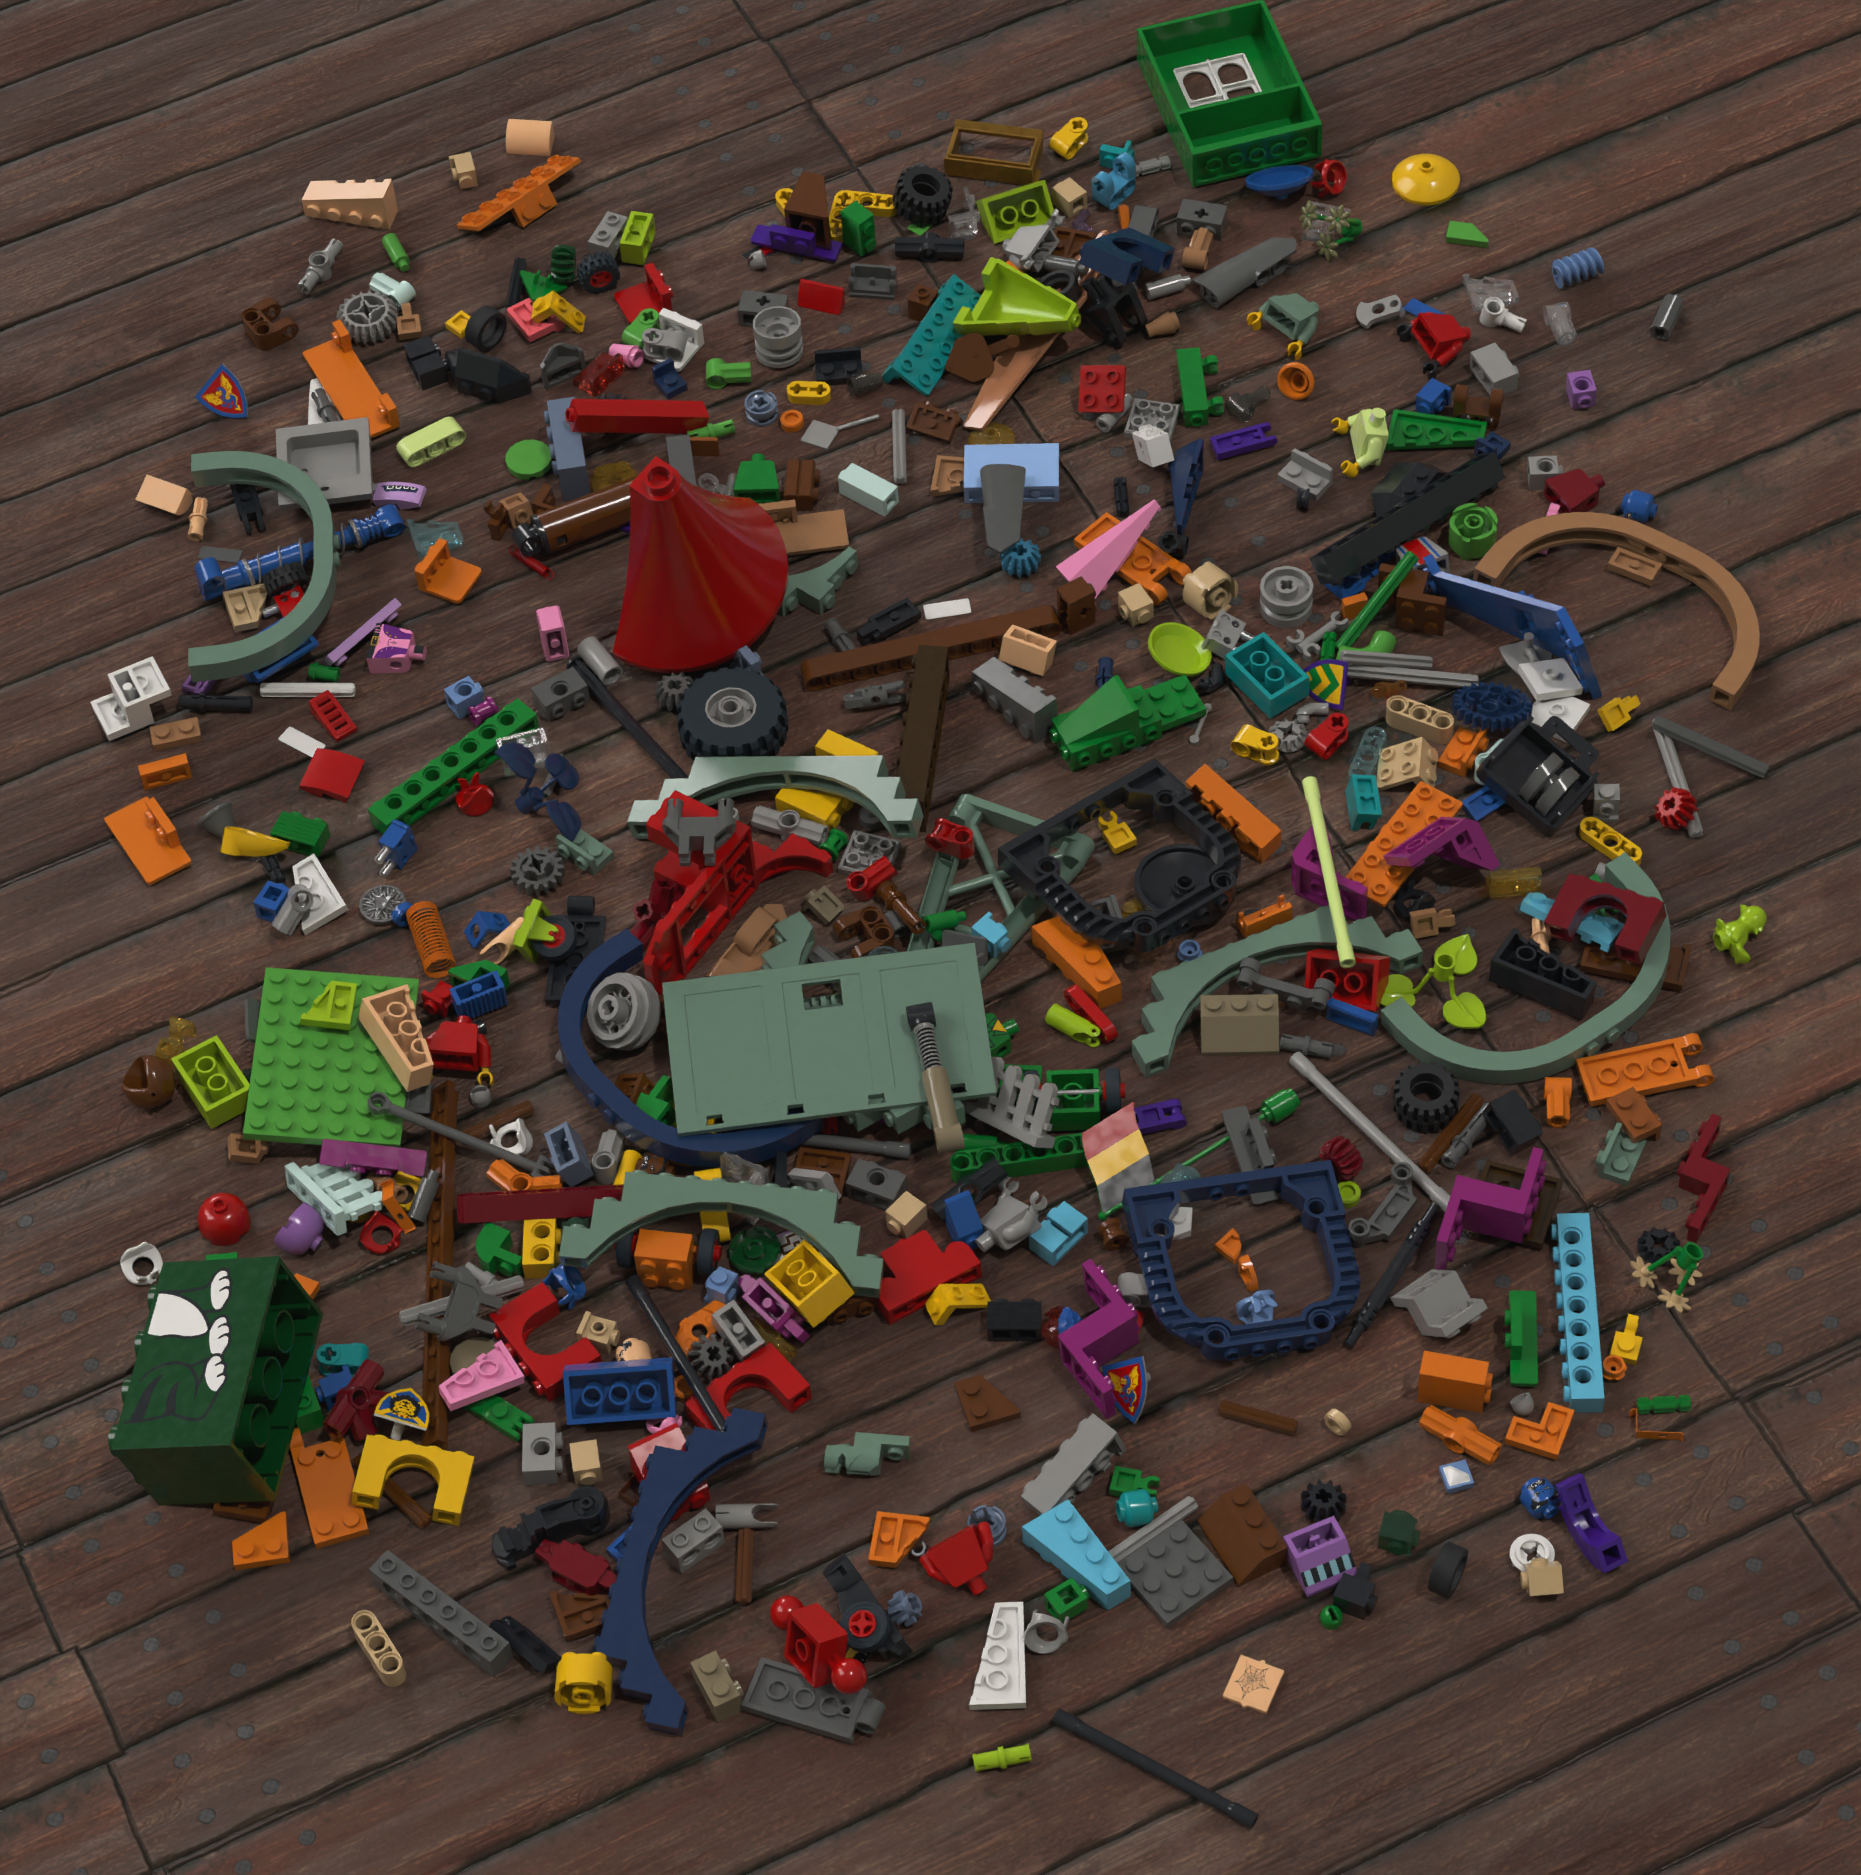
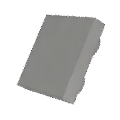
M1134 398L1124 431V438L1133 439L1132 433L1139 431L1138 428L1140 426L1151 424L1168 433L1171 444L1180 413V405Z
M854 830L838 866V874L849 876L855 871H863L883 856H886L892 866H894L902 847L901 841Z

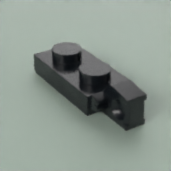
M905 598L868 617L864 627L856 631L857 640L863 646L874 639L875 641L883 639L921 619V612L909 598Z

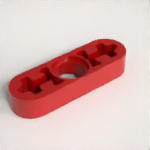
M1074 984L1063 991L1064 998L1072 1010L1100 1029L1098 1038L1104 1044H1108L1118 1037L1113 1023L1078 985Z

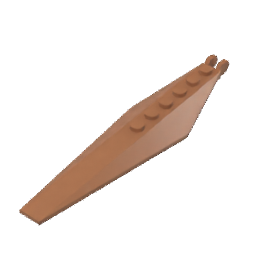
M1102 230L1096 238L1108 235L1110 232ZM1079 254L1073 259L1080 260L1081 255ZM1090 268L1087 274L1076 277L1081 287V295L1075 302L1078 310L1089 296L1081 284L1088 278L1094 276L1096 279L1101 274ZM1066 287L1059 288L1056 291L1060 292ZM1060 333L1035 336L1032 334L1018 335L1021 338L1018 347L999 352L994 361V371L986 378L963 425L964 429L984 431Z

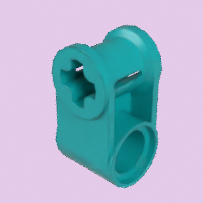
M362 1343L324 1344L319 1347L316 1353L317 1360L319 1361V1372L326 1377L331 1373L343 1371L342 1366L347 1365L353 1377L365 1359H369V1347Z

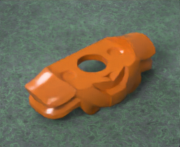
M713 1300L688 1318L685 1317L679 1323V1329L675 1338L686 1356L689 1351H692L690 1345L694 1341L698 1342V1338L692 1334V1329L695 1326H704L707 1329V1338L717 1332L711 1324L712 1314L725 1306L723 1302Z

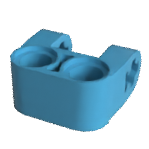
M1122 152L1113 160L1112 172L1107 174L1100 171L1092 178L1091 197L1094 201L1110 210H1114L1117 205H1120L1132 194L1136 186V164L1131 155Z

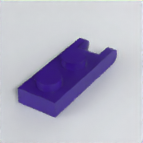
M1265 422L1210 437V445L1217 460L1273 446L1277 444L1278 440L1274 435L1265 436L1264 433L1271 430L1270 423Z

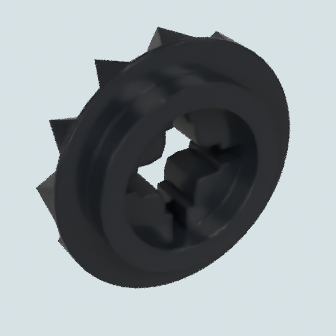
M1654 1226L1649 1231L1644 1230L1637 1243L1639 1255L1651 1264L1672 1252L1676 1246H1680V1240L1676 1238L1675 1232L1671 1233L1665 1227L1663 1229H1656ZM1655 1241L1657 1243L1664 1242V1248L1660 1246L1654 1248ZM1669 1260V1261H1667L1666 1263H1664L1663 1265L1670 1264L1671 1261Z

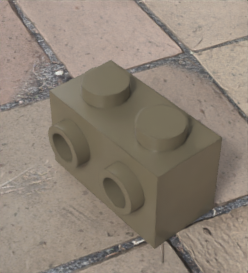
M715 1650L690 1662L693 1679L717 1723L743 1711L740 1698L744 1696L743 1690L737 1680L733 1682L729 1674L732 1672L725 1658L720 1659Z

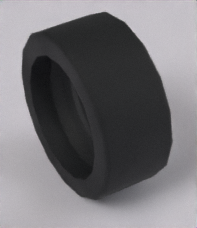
M1068 270L1050 272L1038 281L1044 286H1050L1055 290L1066 287L1059 293L1073 302H1076L1081 295V287L1076 276Z
M490 305L478 308L467 322L465 328L466 341L483 352L490 351L500 343L507 328L506 316ZM489 324L488 328H487L486 331L483 333L485 327Z
M1449 1541L1443 1545L1429 1577V1591L1445 1598H1450L1453 1595L1467 1563L1468 1549Z

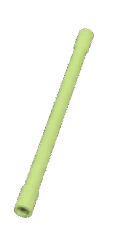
M1310 776L1302 781L1305 799L1308 802L1337 940L1340 965L1343 968H1350L1356 963L1344 916L1320 802L1321 796L1317 778Z

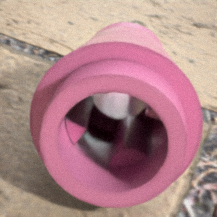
M614 343L609 349L611 357L630 368L639 367L643 363L644 352L639 346Z

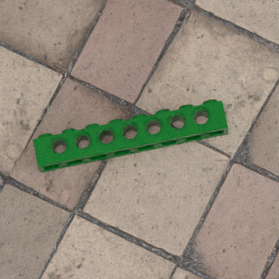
M518 698L505 705L493 717L488 718L482 725L469 732L455 745H451L444 753L436 759H432L428 765L417 773H413L409 779L398 787L393 788L382 799L374 802L368 808L371 824L382 834L392 824L393 819L410 826L460 789V784L457 781L458 778H464L469 782L476 772L480 774L499 760L501 757L496 755L495 751L502 745L510 742L522 743L538 731L537 714Z

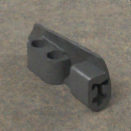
M1270 238L1191 279V283L1200 285L1201 297L1214 308H1218L1236 297L1237 293L1251 284L1255 283L1257 286H1262L1284 272L1289 263V256L1297 252L1296 239Z
M989 464L980 469L986 543L989 549L1000 554L1020 542L1026 469L1022 466Z

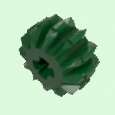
M561 244L555 245L553 248L551 259L553 282L566 284L572 283L575 279L577 258L574 246Z

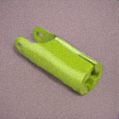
M1057 1003L1053 1004L1048 1010L1045 1017L1047 1025L1090 1047H1098L1100 1045V1039L1098 1038L1100 1029Z

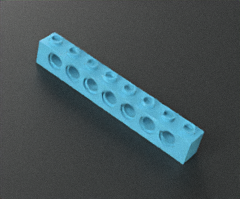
M1558 1213L1556 1224H1551V1239L1556 1240L1557 1247H1553V1263H1558V1270L1554 1272L1555 1286H1560V1292L1556 1293L1557 1309H1562V1316H1558V1331L1564 1333V1339H1560V1355H1565L1566 1362H1562V1379H1567L1568 1386L1563 1388L1564 1402H1569V1409L1575 1410L1574 1413L1603 1412L1604 1386L1589 1213ZM1577 1357H1582V1358H1585V1359H1584V1360H1579V1359H1577Z

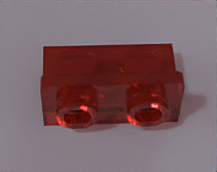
M602 352L573 379L574 386L596 397L625 370L623 355L617 353L612 357Z

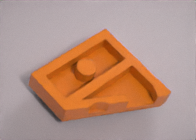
M286 1511L278 1513L232 1541L235 1571L290 1563Z
M877 1511L868 1558L869 1565L897 1568L930 1526V1517Z

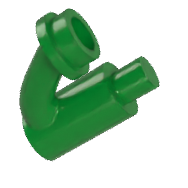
M948 910L924 916V921L926 922L925 930L936 941L942 943V930L957 927L959 922L966 921V914L964 911L956 913L955 910Z

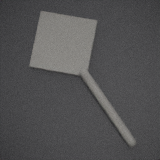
M878 414L837 427L813 420L800 441L828 450L840 430L879 419L880 416Z

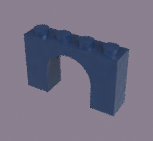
M1128 227L1085 242L1080 250L1081 258L1079 264L1127 285L1137 281L1141 265L1157 273L1169 270L1176 248Z

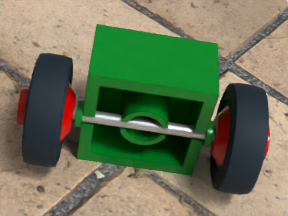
M1106 1068L1103 1089L1099 1083V1069L1046 1071V1083L1056 1084L1058 1088L1057 1098L1060 1099L1058 1106L1054 1105L1050 1124H1052L1051 1131L1088 1130L1100 1122V1098H1102V1094L1109 1115L1122 1109L1121 1099H1126L1125 1083H1121L1119 1068ZM1036 1070L1025 1071L1024 1077L1027 1074H1035L1039 1077V1073ZM1036 1097L1034 1107L1032 1110V1115H1034L1035 1109L1039 1099L1038 1097Z

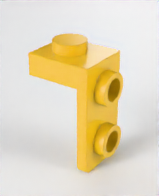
M551 291L534 301L531 319L537 324L554 314L578 334L583 332L585 315L555 291Z
M939 1284L925 1303V1306L934 1325H944L955 1308H987V1302L991 1300L983 1284Z

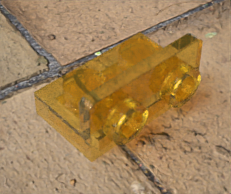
M1524 867L1522 869L1490 872L1486 876L1489 897L1526 895L1529 892L1540 893L1541 868Z

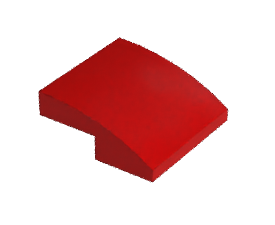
M317 748L299 788L320 798L324 793L346 803L365 761L339 751Z

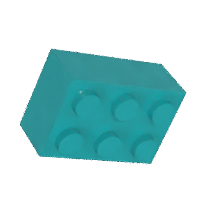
M1265 632L1225 655V674L1270 719L1309 696V676Z

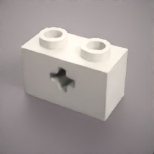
M1151 424L1140 426L1138 428L1139 431L1132 433L1138 460L1151 467L1174 461L1168 433Z

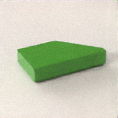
M1449 222L1446 243L1488 248L1489 240L1472 223Z

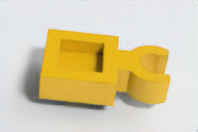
M1110 812L1111 821L1109 822L1104 821L1101 816L1098 818L1099 827L1103 830V838L1114 854L1137 845V838L1125 822L1118 824L1115 812Z

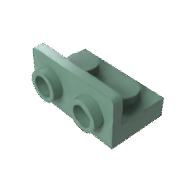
M581 829L573 842L561 834L555 837L557 852L563 858H569L579 869L588 871L593 876L614 858V852Z
M1617 1122L1614 1130H1609L1604 1143L1607 1145L1605 1150H1600L1597 1155L1595 1165L1599 1166L1598 1177L1628 1187L1646 1147L1647 1140L1643 1139L1633 1143L1629 1136L1622 1132V1124Z

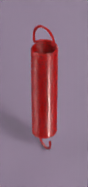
M518 547L511 554L544 578L551 571L553 577L551 579L546 578L547 580L554 578V572L532 556H524Z

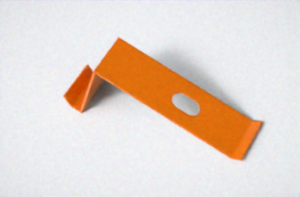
M389 1179L379 1184L382 1186L383 1204L403 1229L404 1233L407 1234L415 1230L416 1226L394 1197V1181ZM401 1213L404 1218L399 1219L397 1214Z
M1637 1409L1630 1410L1629 1418L1635 1416L1636 1438L1681 1440L1683 1442L1684 1434L1682 1432L1637 1431Z

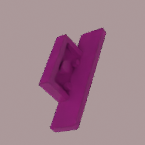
M323 1139L320 1165L350 1168V1172L362 1174L366 1173V1171H375L376 1175L391 1177L392 1174L401 1171L412 1176L423 1177L427 1152Z

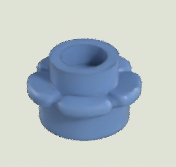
M1185 940L1180 944L1177 956L1181 961H1191L1201 957L1202 950H1200V946L1196 941Z

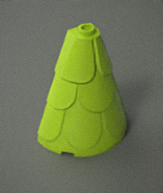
M990 257L981 273L985 290L972 312L971 308L962 306L953 321L956 332L963 336L970 333H979L982 336H1010L1012 334H1032L1035 336L1072 332L1075 328L1079 327L1081 315L1078 312L1077 304L1050 286H1044L1031 276L1020 272L1000 259Z

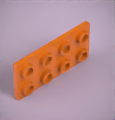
M144 797L104 818L106 825L147 885L150 886L192 864L190 857L180 844L176 828L154 797L151 799Z

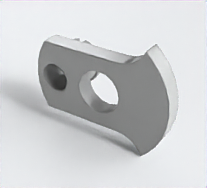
M1397 295L1371 303H1363L1361 301L1356 310L1359 323L1366 329H1369L1376 322L1391 317L1398 319V315L1402 318L1405 314V310ZM1379 307L1385 308L1380 314L1373 313Z

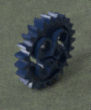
M1491 681L1489 685H1486L1484 682H1480L1478 686L1471 683V688L1463 686V690L1458 689L1457 694H1453L1452 710L1453 715L1457 716V720H1463L1464 725L1471 723L1472 728L1480 726L1482 731L1490 728L1491 732H1494L1495 729L1504 732V728L1513 730L1514 726H1517L1523 720H1527L1532 714L1533 703H1531V698H1527V693H1521L1520 688L1513 690V685L1504 687L1503 683L1494 685Z

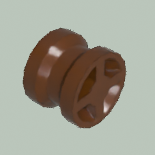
M1119 1218L1108 1219L1097 1228L1099 1236L1104 1239L1103 1245L1108 1251L1121 1249L1129 1241V1236L1126 1231H1123V1223Z

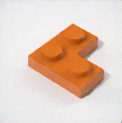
M1548 1402L1540 1424L1513 1416L1505 1437V1444L1558 1460L1575 1410Z

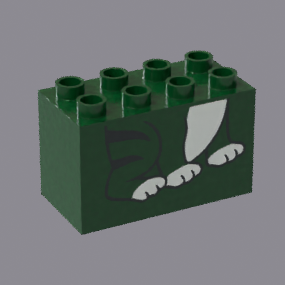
M280 1256L163 1262L158 1283L152 1285L148 1291L147 1302L150 1312L145 1330L139 1331L135 1338V1354L137 1359L132 1376L127 1377L122 1384L121 1395L124 1405L119 1423L114 1424L109 1431L108 1445L110 1452L113 1456L119 1458L132 1473L136 1483L142 1485L158 1505L276 1501L323 1313Z

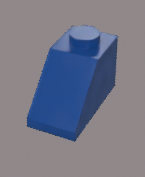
M969 1190L945 1199L944 1203L946 1226L953 1241L964 1242L972 1250L978 1247L975 1239L983 1234V1227Z

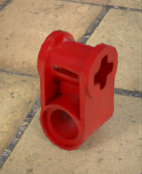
M1342 713L1329 715L1325 721L1308 734L1304 745L1324 760L1331 757L1348 739L1347 728L1349 720L1347 716Z
M938 818L935 821V828L925 838L926 845L932 850L943 852L959 859H968L975 852L972 830L943 818Z

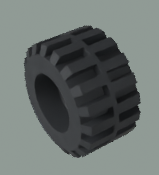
M915 165L914 168L908 167L906 171L903 170L898 178L892 197L894 209H898V215L904 216V220H910L915 225L919 223L921 226H926V224L934 225L935 222L939 223L945 217L953 195V186L950 185L951 181L949 178H945L946 175L943 172H938V169L929 168L927 165H924V167L920 165Z
M1424 1061L1419 1062L1417 1066L1414 1064L1409 1065L1408 1070L1403 1069L1400 1072V1076H1397L1395 1079L1393 1110L1396 1112L1398 1121L1402 1120L1403 1126L1406 1128L1411 1126V1130L1415 1132L1418 1129L1422 1130V1133H1428V1130L1438 1132L1439 1127L1445 1129L1459 1108L1460 1087H1458L1459 1082L1457 1078H1454V1073L1451 1070L1446 1071V1067L1443 1065L1438 1067L1435 1062L1425 1064ZM1426 1093L1436 1096L1437 1099L1422 1101L1415 1096Z

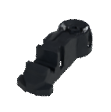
M583 1486L574 1490L567 1498L549 1501L536 1507L535 1512L526 1515L525 1512L520 1514L521 1523L517 1524L515 1529H512V1527L506 1529L505 1526H502L498 1532L492 1534V1552L495 1554L497 1562L508 1571L517 1568L516 1561L536 1553V1549L541 1544L537 1540L546 1537V1540L560 1543L578 1534L591 1536L602 1532L609 1524L611 1516L608 1500L600 1490L590 1486ZM600 1521V1525L594 1528H590L591 1525H594Z
M845 1553L830 1562L822 1572L838 1595L842 1615L847 1608L863 1601L873 1602L883 1608ZM889 1617L891 1629L888 1639L877 1651L884 1659H890L891 1657L902 1659L913 1653V1650Z

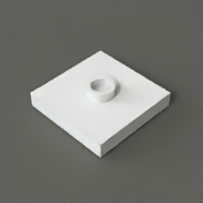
M1564 658L1518 665L1517 671L1536 701L1582 694L1583 687Z
M1573 696L1535 701L1531 714L1534 717L1532 723L1540 729L1550 717L1557 716L1576 731L1589 712L1590 704ZM1557 733L1553 736L1554 738L1567 743Z

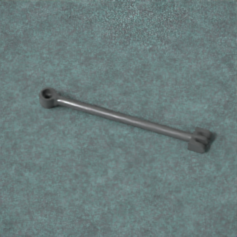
M374 1092L368 1099V1110L374 1115L392 1114L532 1172L530 1177L551 1176L553 1173L551 1169H554V1166L548 1157L540 1155L537 1162H534L392 1104L393 1102L382 1092ZM380 1104L382 1107L377 1108L373 1105Z

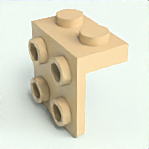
M1423 737L1382 749L1379 752L1378 789L1382 791L1412 781L1416 785L1422 781L1435 787V781L1437 780L1436 764L1438 761L1436 749L1432 748Z

